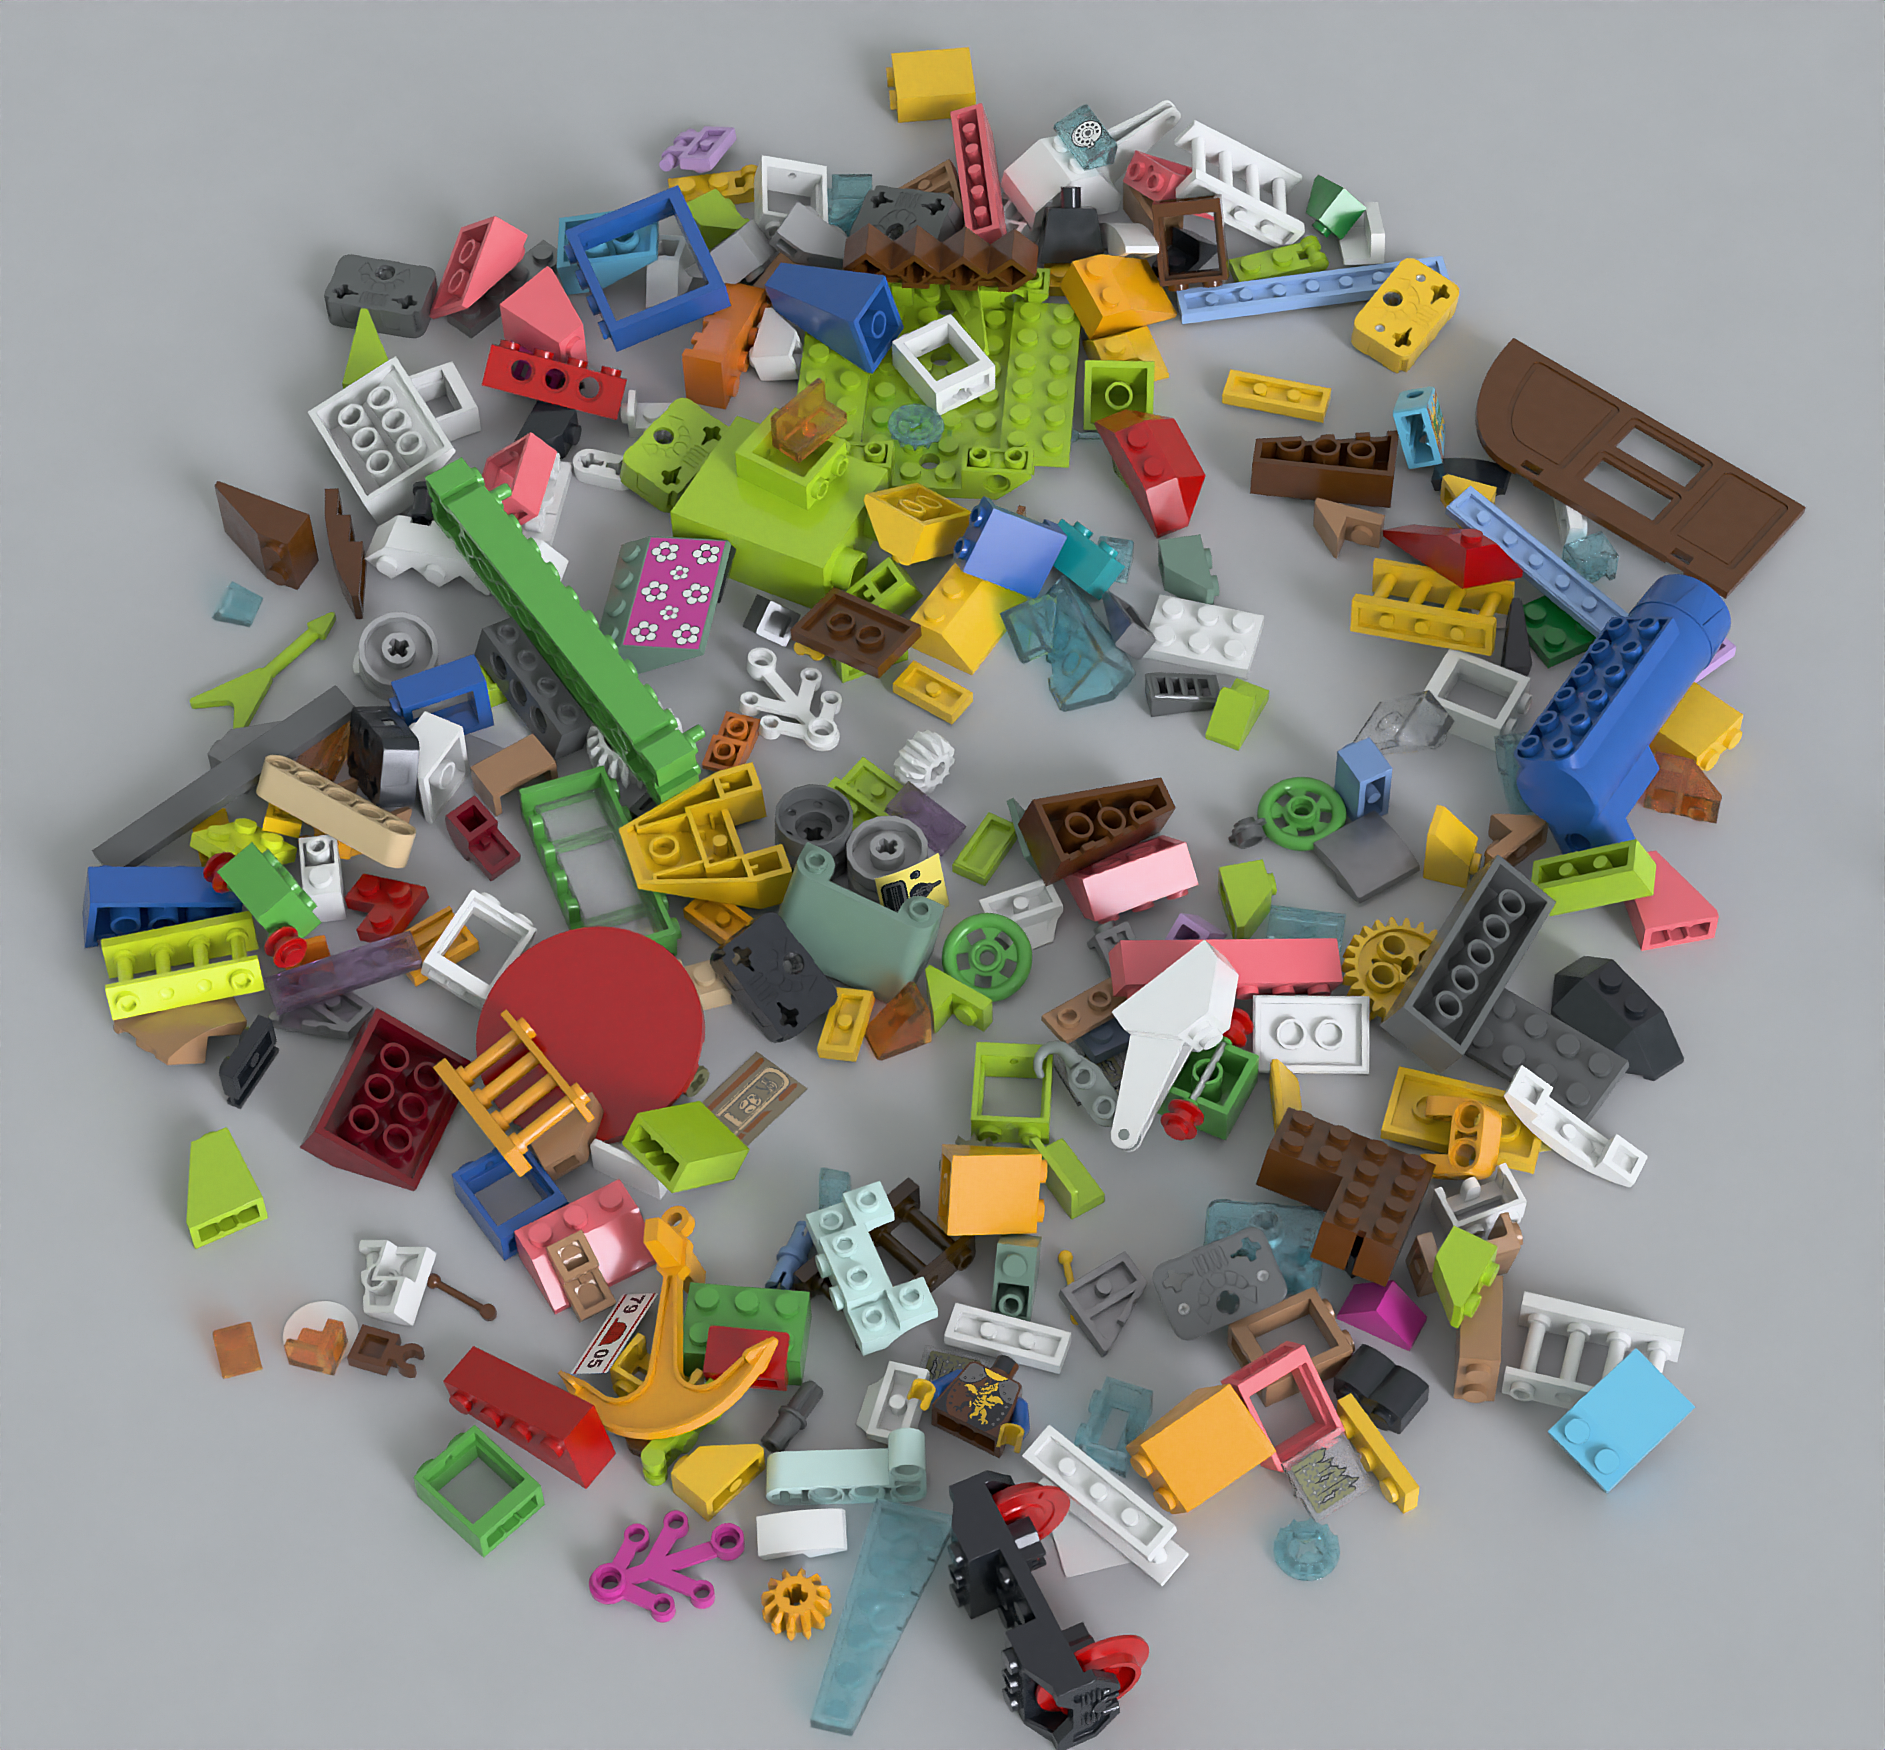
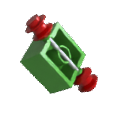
M253 842L236 856L231 852H223L210 857L203 870L205 880L212 883V888L217 893L234 892L255 919L266 929L269 935L264 945V951L268 956L273 957L274 964L279 968H286L300 963L307 950V942L303 938L322 922L313 913V910L318 906L299 886L296 879L269 849L262 853Z
M1233 1007L1230 1029L1222 1034L1223 1039L1216 1046L1208 1050L1203 1049L1200 1052L1191 1051L1157 1112L1162 1115L1160 1119L1166 1134L1171 1138L1180 1141L1193 1139L1197 1135V1129L1223 1140L1228 1138L1258 1082L1259 1056L1240 1049L1247 1042L1245 1035L1251 1034L1254 1030L1253 1022L1244 1010Z

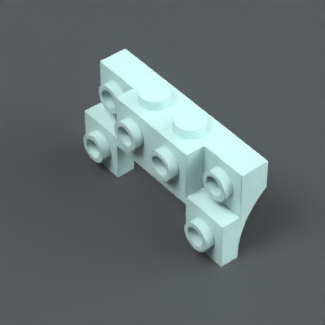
M880 1181L842 1193L843 1202L806 1214L807 1229L819 1254L815 1256L818 1271L822 1278L829 1277L833 1286L829 1288L832 1303L836 1311L843 1309L863 1356L885 1349L903 1333L919 1324L938 1317V1308L924 1277L894 1287L892 1286L869 1235V1231L895 1220L894 1211Z

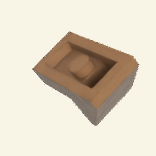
M1316 498L1313 527L1334 558H1338L1345 540L1360 545L1380 547L1383 539L1385 515Z
M1492 814L1490 816L1488 835L1493 842L1484 853V866L1496 855H1500L1513 867L1518 865L1546 843L1548 833L1547 822L1537 815Z

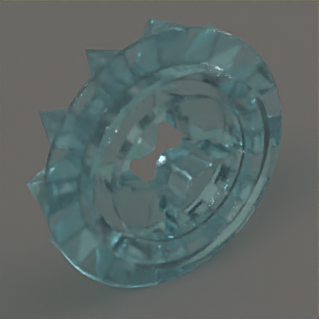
M908 404L892 412L888 421V429L890 430L891 439L898 440L901 447L907 444L912 445L915 451L920 445L929 449L932 442H939L944 431V422L940 414L931 407L921 404ZM922 423V430L916 429L914 432L910 431V427L915 428L917 427V425L920 426V424Z
M1312 1517L1307 1521L1299 1522L1293 1519L1290 1525L1285 1528L1280 1527L1273 1547L1275 1561L1284 1573L1294 1579L1302 1581L1321 1579L1330 1574L1339 1561L1340 1547L1338 1535H1334L1330 1531L1327 1523L1321 1525L1314 1522ZM1315 1539L1314 1551L1316 1553L1307 1551L1298 1558L1299 1542L1307 1544Z

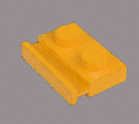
M450 906L405 930L392 947H386L387 952L393 955L396 963L415 987L429 980L428 977L421 974L423 961L455 916ZM466 925L463 926L443 956L455 964L480 950L478 940Z

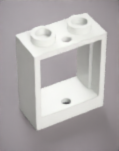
M762 155L754 176V217L756 224L765 236L771 239L788 215L768 211L767 190L811 197V207L818 212L821 219L828 223L827 166Z
M951 314L934 320L928 325L909 334H904L892 341L893 366L936 417L995 389V365ZM950 343L969 366L936 381L919 362L917 357Z
M453 361L409 376L425 402L447 395L455 411L435 418L449 441L481 431L478 407Z
M1449 649L1420 696L1417 720L1498 752L1505 739L1508 741L1512 739L1518 725V716L1520 714L1525 715L1530 708L1533 695L1529 694L1531 678L1463 651ZM1458 679L1507 697L1508 700L1498 717L1493 719L1446 700Z
M472 889L423 961L421 974L482 1011L486 998L497 979L517 957L528 950L534 940L537 929L533 927L532 922L524 915L517 912L512 914L502 908L500 902L492 895L485 892L480 894ZM472 914L518 942L490 985L443 957Z

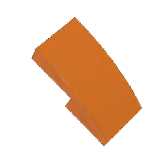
M726 711L718 734H713L702 762V768L717 772L746 764L759 736L761 719Z

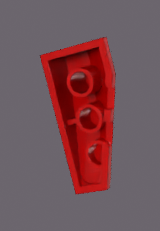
M1412 524L1383 530L1384 538L1462 589L1522 578L1523 570L1506 552L1477 529Z

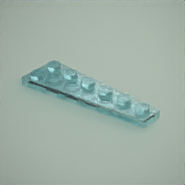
M876 1498L810 1719L812 1728L853 1736L951 1536L952 1515Z

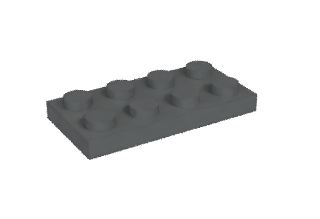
M1506 988L1503 989L1464 1054L1509 1082L1512 1081L1517 1069L1523 1065L1553 1087L1549 1095L1551 1099L1586 1124L1589 1123L1630 1067L1628 1060Z

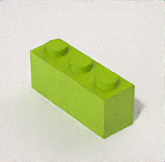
M1633 839L1533 861L1531 882L1556 901L1549 913V916H1555L1654 895L1656 863L1639 841Z

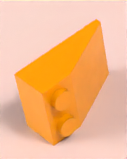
M1100 254L1072 261L1060 283L1063 293L1090 340L1169 320L1177 316L1175 308L1163 287H1160V282L1146 259Z

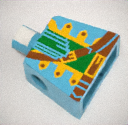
M1428 386L1400 392L1393 410V417L1408 469L1443 464L1445 422L1435 388ZM1427 434L1426 442L1421 443V437Z

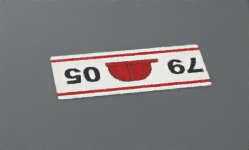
M658 1293L623 1294L571 1374L608 1373L658 1296Z

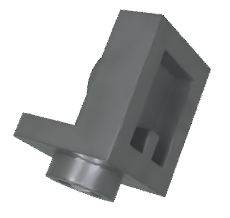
M1114 920L1100 925L1093 930L1095 935L1087 942L1089 949L1096 948L1109 977H1111L1108 955L1110 950L1120 940H1137L1128 921L1117 926Z

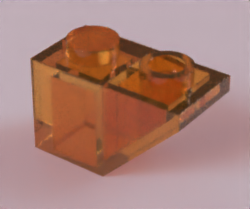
M1656 751L1654 758L1660 770L1646 788L1643 807L1660 813H1670L1696 821L1716 824L1722 795L1696 762L1690 758Z

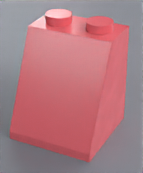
M546 266L500 303L505 340L521 344V346L532 353L534 348L555 353L553 359L567 363L568 357L588 362L583 323L550 267ZM546 375V378L551 381L552 377Z

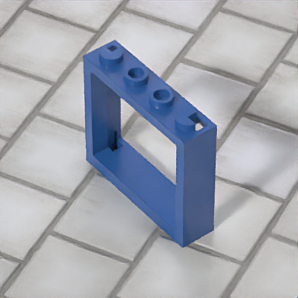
M678 185L565 230L569 244L563 246L569 263L570 265L577 263L579 270L574 272L582 291L585 289L589 290L591 295L587 296L586 299L593 316L600 314L602 321L598 322L600 332L605 340L611 339L616 352L731 306L726 286ZM674 215L706 285L616 321L585 251Z

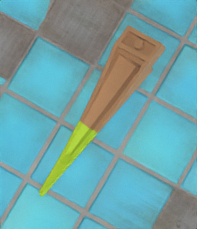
M950 159L899 187L901 189L907 188L950 194L963 212L959 176L956 167ZM943 285L975 342L988 357L989 348L979 286L978 291L950 290V285Z

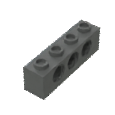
M510 617L482 628L474 655L532 734L536 736L554 760L583 749L592 722L514 618Z

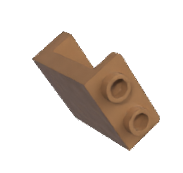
M1505 1212L1499 1214L1487 1241L1498 1246L1495 1263L1499 1264L1500 1267L1497 1275L1508 1273L1521 1249V1245H1523V1237L1518 1223H1512L1509 1213ZM1432 1231L1416 1236L1405 1259L1417 1297L1437 1292L1432 1273L1438 1248Z

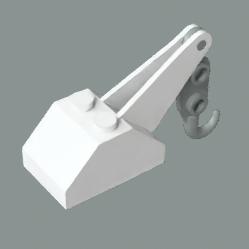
M1204 939L1114 1009L1112 1013L1123 1029L1131 1034L1119 1094L1098 1065L1079 1055L1068 1043L1059 1040L1049 1041L1038 1049L1033 1060L1034 1071L1037 1077L1042 1079L1044 1077L1042 1069L1044 1059L1050 1054L1060 1055L1065 1062L1069 1086L1091 1118L1103 1127L1112 1128L1111 1140L1114 1145L1126 1152L1135 1151L1142 1144L1152 1121L1191 1051L1200 1052L1203 1049L1213 1048L1223 1039L1222 1034L1230 1029L1239 974L1228 959Z

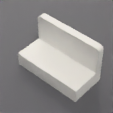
M1364 202V206L1367 208L1364 211V227H1352L1342 240L1338 238L1344 265L1384 264L1385 231L1378 202Z
M598 1139L593 1140L590 1148L593 1168L614 1179H620L621 1182L661 1200L668 1189L622 1145L623 1141L606 1144Z

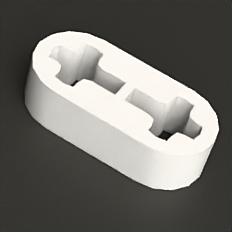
M584 449L577 452L573 457L574 474L579 481L614 490L624 491L629 489L621 482L619 477L623 459L622 455L596 449Z

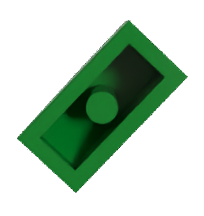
M1317 175L1313 182L1306 214L1315 221L1311 226L1321 235L1328 238L1331 234L1342 240L1367 208L1345 188Z

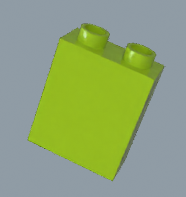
M736 416L671 510L673 537L728 540L736 549L729 579L812 609L833 587L846 591L865 576L868 565V555L866 552L873 541L878 542L863 500L867 493L889 489L888 470L847 455L849 462L844 474L836 477L828 486L824 497L820 500L817 499L806 510L737 476L735 452L760 424ZM785 440L768 460L804 477L821 457Z

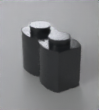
M1362 1344L1334 1376L1333 1392L1337 1400L1351 1393L1377 1428L1401 1434L1428 1401L1429 1385L1412 1371L1396 1365L1377 1349Z

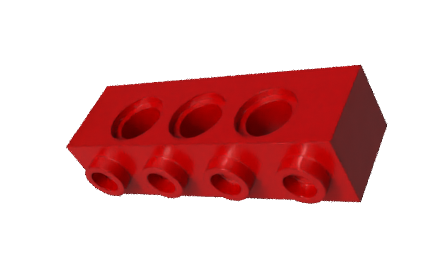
M503 339L500 340L499 345H491L482 386L614 420L618 419L627 383V378L621 377L622 370L602 366L601 371L588 369L587 361L568 357L567 363L553 359L555 354L553 352L534 348L533 354L519 351L521 344ZM517 360H525L531 365L532 373L528 379L520 380L513 375L512 366ZM559 369L565 374L566 381L561 388L555 389L547 384L546 374L549 370ZM591 377L598 382L599 392L596 396L586 397L580 392L579 385L584 378Z

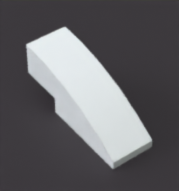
M1099 224L1103 251H1108V255L1146 259L1159 253V246L1154 236L1143 224Z

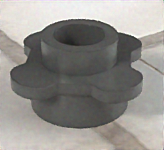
M1247 817L1238 821L1233 826L1232 835L1228 837L1229 842H1236L1239 849L1249 848L1262 842L1266 838L1262 828L1267 823L1265 818L1255 820L1254 817Z

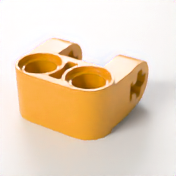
M1427 1096L1425 1117L1438 1121L1452 1122L1448 1154H1420L1426 1161L1436 1164L1432 1179L1466 1180L1470 1177H1476L1477 1180H1482L1491 1176L1496 1169L1502 1128L1500 1113L1495 1108L1471 1098ZM1480 1113V1121L1474 1127V1120L1476 1116ZM1476 1152L1475 1161L1469 1166L1470 1157Z

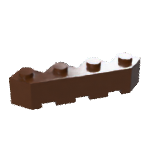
M868 223L846 239L842 269L845 271L884 275L887 282L901 283L902 288L929 289L930 284L950 285V290L978 291V286L998 287V292H1013L1036 277L1039 246L1015 228L992 244L986 242L967 227L941 242L918 225L893 241Z

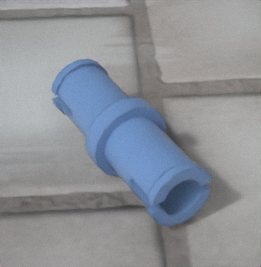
M798 1221L787 1245L780 1248L776 1256L778 1262L769 1280L766 1282L765 1288L777 1289L779 1283H781V1290H791L794 1284L793 1273L808 1261L807 1256L814 1244L809 1231L803 1236L806 1221Z

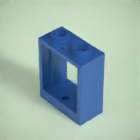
M474 654L391 682L394 697L388 698L389 705L408 727L413 722L416 723L420 718L414 719L412 711L467 693L468 701L435 711L431 714L462 726L464 735L494 726L486 679Z
M494 1147L490 1153L476 1161L463 1164L458 1171L452 1174L456 1196L504 1261L518 1254L514 1235L515 1230L569 1204L568 1200L529 1148L523 1156L533 1168L524 1175L543 1200L497 1226L474 1195L514 1172V1169L498 1149Z

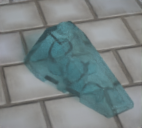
M1062 574L1040 601L1043 632L1049 636L1050 649L1045 652L1046 662L1052 665V676L1048 678L1049 690L1059 710L1067 712L1114 700L1130 684L1136 672L1126 653L1116 647L1111 633L1071 580Z

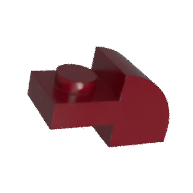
M475 795L445 815L448 833L458 851L466 861L471 859L490 881H493L520 862L521 854L499 831L498 821Z

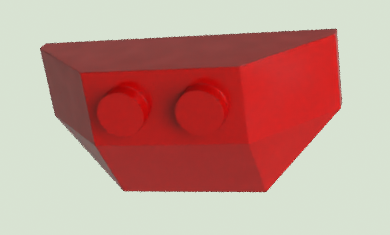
M1125 409L1095 421L1094 425L1155 537L1160 538L1187 527L1206 474L1176 420L1171 417Z

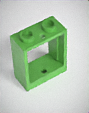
M473 1425L465 1433L456 1435L441 1454L435 1459H429L424 1462L413 1477L418 1497L483 1558L545 1505L541 1485L476 1425ZM479 1457L513 1490L472 1524L438 1491Z

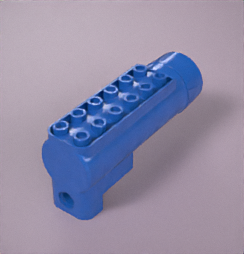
M1681 574L1662 576L1653 583L1637 602L1628 617H1611L1516 747L1514 757L1520 767L1517 772L1516 782L1520 795L1526 805L1537 816L1547 822L1562 855L1636 839L1626 817L1660 770L1649 745L1696 678L1711 663L1730 631L1731 617L1725 602L1711 587L1702 581Z

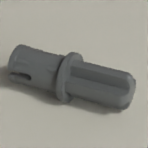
M811 1380L804 1382L787 1406L783 1405L779 1408V1416L760 1440L769 1452L785 1451L797 1432L805 1429L807 1426L806 1419L822 1398L823 1389Z

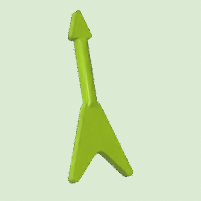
M335 612L327 613L308 622V629L264 668L255 669L192 697L189 700L191 708L231 706L234 708L233 729L249 726L271 687L273 678L316 640L326 639L336 621Z

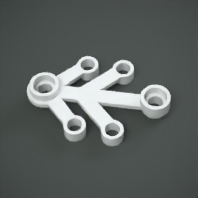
M766 648L751 650L748 654L746 665L749 675L754 680L764 681L780 700L762 697L755 692H745L740 697V712L746 716H755L760 711L796 718L801 723L781 721L777 716L766 715L761 718L759 734L765 739H776L782 734L804 739L805 743L814 750L828 751L835 748L839 743L840 733L833 719L835 714L840 712L842 704L841 695L835 691L823 692L819 703L821 713L816 718L809 710L814 692L821 685V672L815 668H805L801 671L799 679L800 690L797 697L775 672L776 655Z

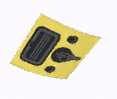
M939 853L907 869L874 878L880 905L897 913L902 904L913 896L929 898L944 905L945 908L949 906Z

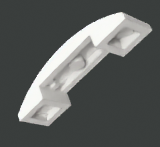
M1521 1065L1510 1082L1504 1098L1524 1125L1555 1152L1577 1166L1616 1184L1626 1187L1633 1186L1648 1156L1618 1134H1615L1609 1140L1551 1099L1549 1095L1553 1087Z

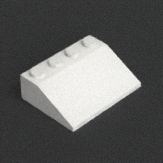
M396 356L308 411V414L358 496L379 526L408 509L414 502L413 484L425 481L426 476L441 469L456 452Z

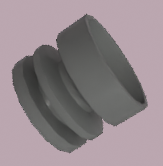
M816 784L795 787L784 794L776 805L775 845H783L792 873L801 851L806 843L809 842L826 850L833 857L835 869L830 881L844 874L847 869L846 843L853 830V810L849 800L838 790L826 785Z

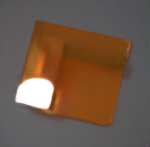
M328 1318L322 1332L303 1328L297 1340L288 1338L284 1348L289 1365L334 1376L348 1344L344 1323Z

